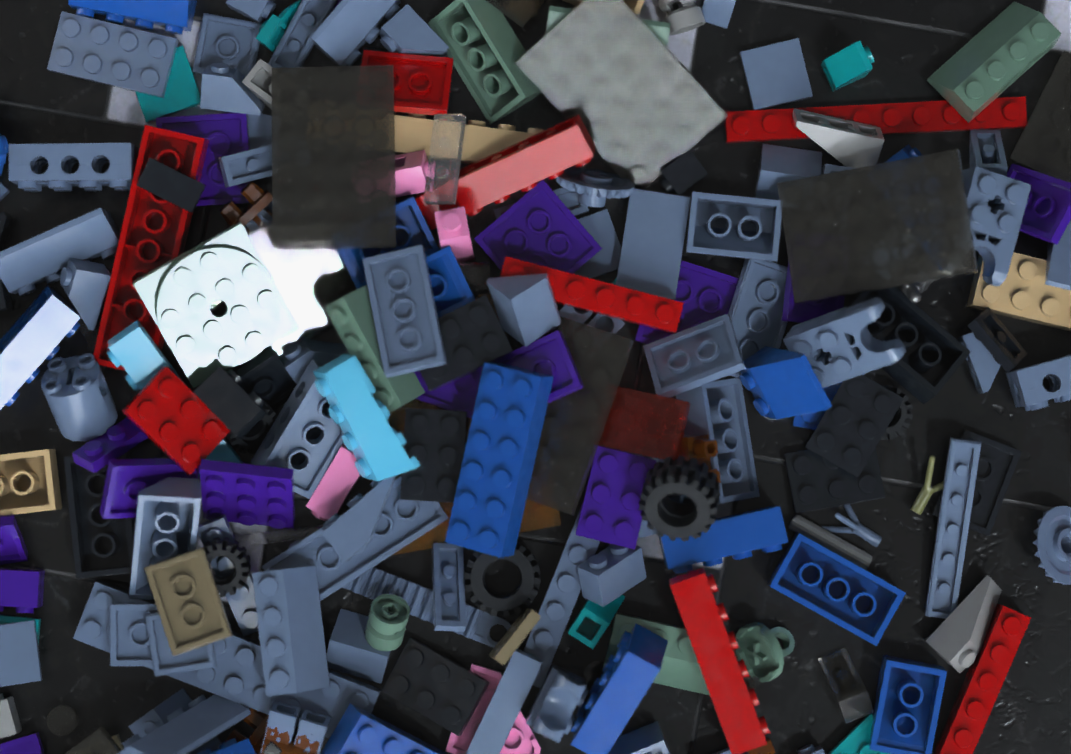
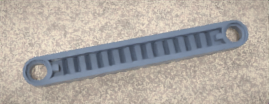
M303 539L294 541L290 544L289 548H291ZM374 566L342 587L373 600L383 594L400 596L408 603L410 615L434 624L433 590ZM465 603L466 629L464 632H452L494 648L498 642L490 637L491 627L500 624L508 630L511 627L510 622Z

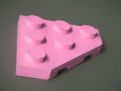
M471 664L470 671L490 683L462 735L457 736L451 732L445 752L466 754L501 680L502 673L500 671ZM521 710L500 754H540L541 746L530 726L526 724V718Z

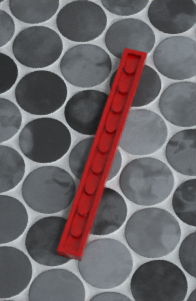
M1026 96L996 98L969 123L946 100L795 108L881 128L883 135L1027 127ZM794 108L725 112L726 143L811 138L795 126L792 115Z

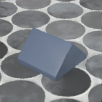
M762 144L755 198L782 200L783 208L814 212L821 181L822 152Z
M547 274L488 278L487 284L504 331L525 347L561 324V317Z
M341 608L327 649L328 668L382 684L391 651H380L367 643L364 632L369 616Z

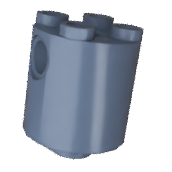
M86 353L81 356L68 358L57 357L48 362V370L45 371L41 379V388L61 434L72 441H87L106 433L108 428L115 424L118 414L100 365L96 362L93 354Z

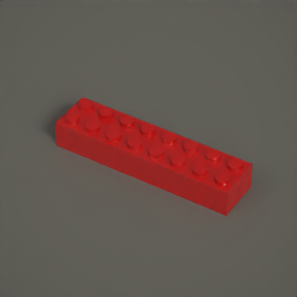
M149 125L144 126L93 354L99 365L126 371L122 365L116 367L107 355V352L110 350L108 340L137 320L162 352L164 337L132 281L184 253L193 213L137 186V183L149 158H153L200 182L209 144L208 139Z

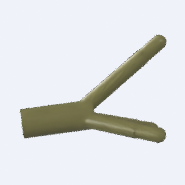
M934 455L929 457L924 485L910 509L919 515L922 514L932 494L943 489L944 481L930 487L935 463Z

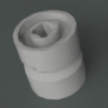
M658 0L661 11L667 13L664 22L671 23L669 35L681 34L706 23L701 7L695 5L697 0ZM679 4H682V5H683V8H680V9H679V6H678V5H679Z

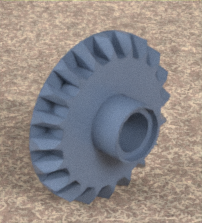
M567 168L561 176L556 178V182L563 188L579 194L578 202L580 204L590 207H604L606 198H626L633 194L635 187L631 180L623 176L588 168Z
M1056 506L1043 512V518L1037 520L1039 527L1034 530L1037 540L1033 542L1038 550L1035 556L1040 558L1039 567L1045 569V576L1052 577L1054 583L1071 585V507Z

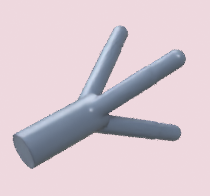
M850 504L844 505L850 519L840 513L835 514V518L848 527H821L833 533L856 534L875 547L882 540L880 535L860 523Z

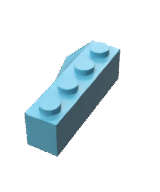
M342 354L313 371L317 379L315 381L316 388L323 397H326L330 405L328 409L333 421L340 425L343 432L342 440L348 450L353 452L357 460L355 462L356 469L363 478L381 481L421 466L416 457L409 458L402 445L407 443L401 432L397 433L389 425L387 420H389L390 413L380 400L373 398L372 394L376 392V389L355 355Z

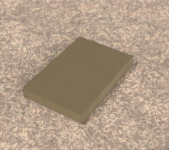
M204 548L144 567L173 656L233 636Z

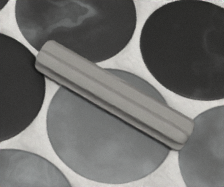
M795 515L789 523L788 528L793 532L806 536L865 570L869 567L872 561L870 554L802 516Z

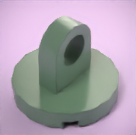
M752 622L742 626L736 633L739 648L736 649L737 657L739 660L744 659L748 673L752 678L756 676L760 679V682L764 683L777 678L782 673L784 657L793 652L795 647V640L789 630L783 627L769 629L764 624ZM776 637H778V638H780V639L782 640L783 645H784V648H783V649H781V646H780V644H779V641L777 640Z

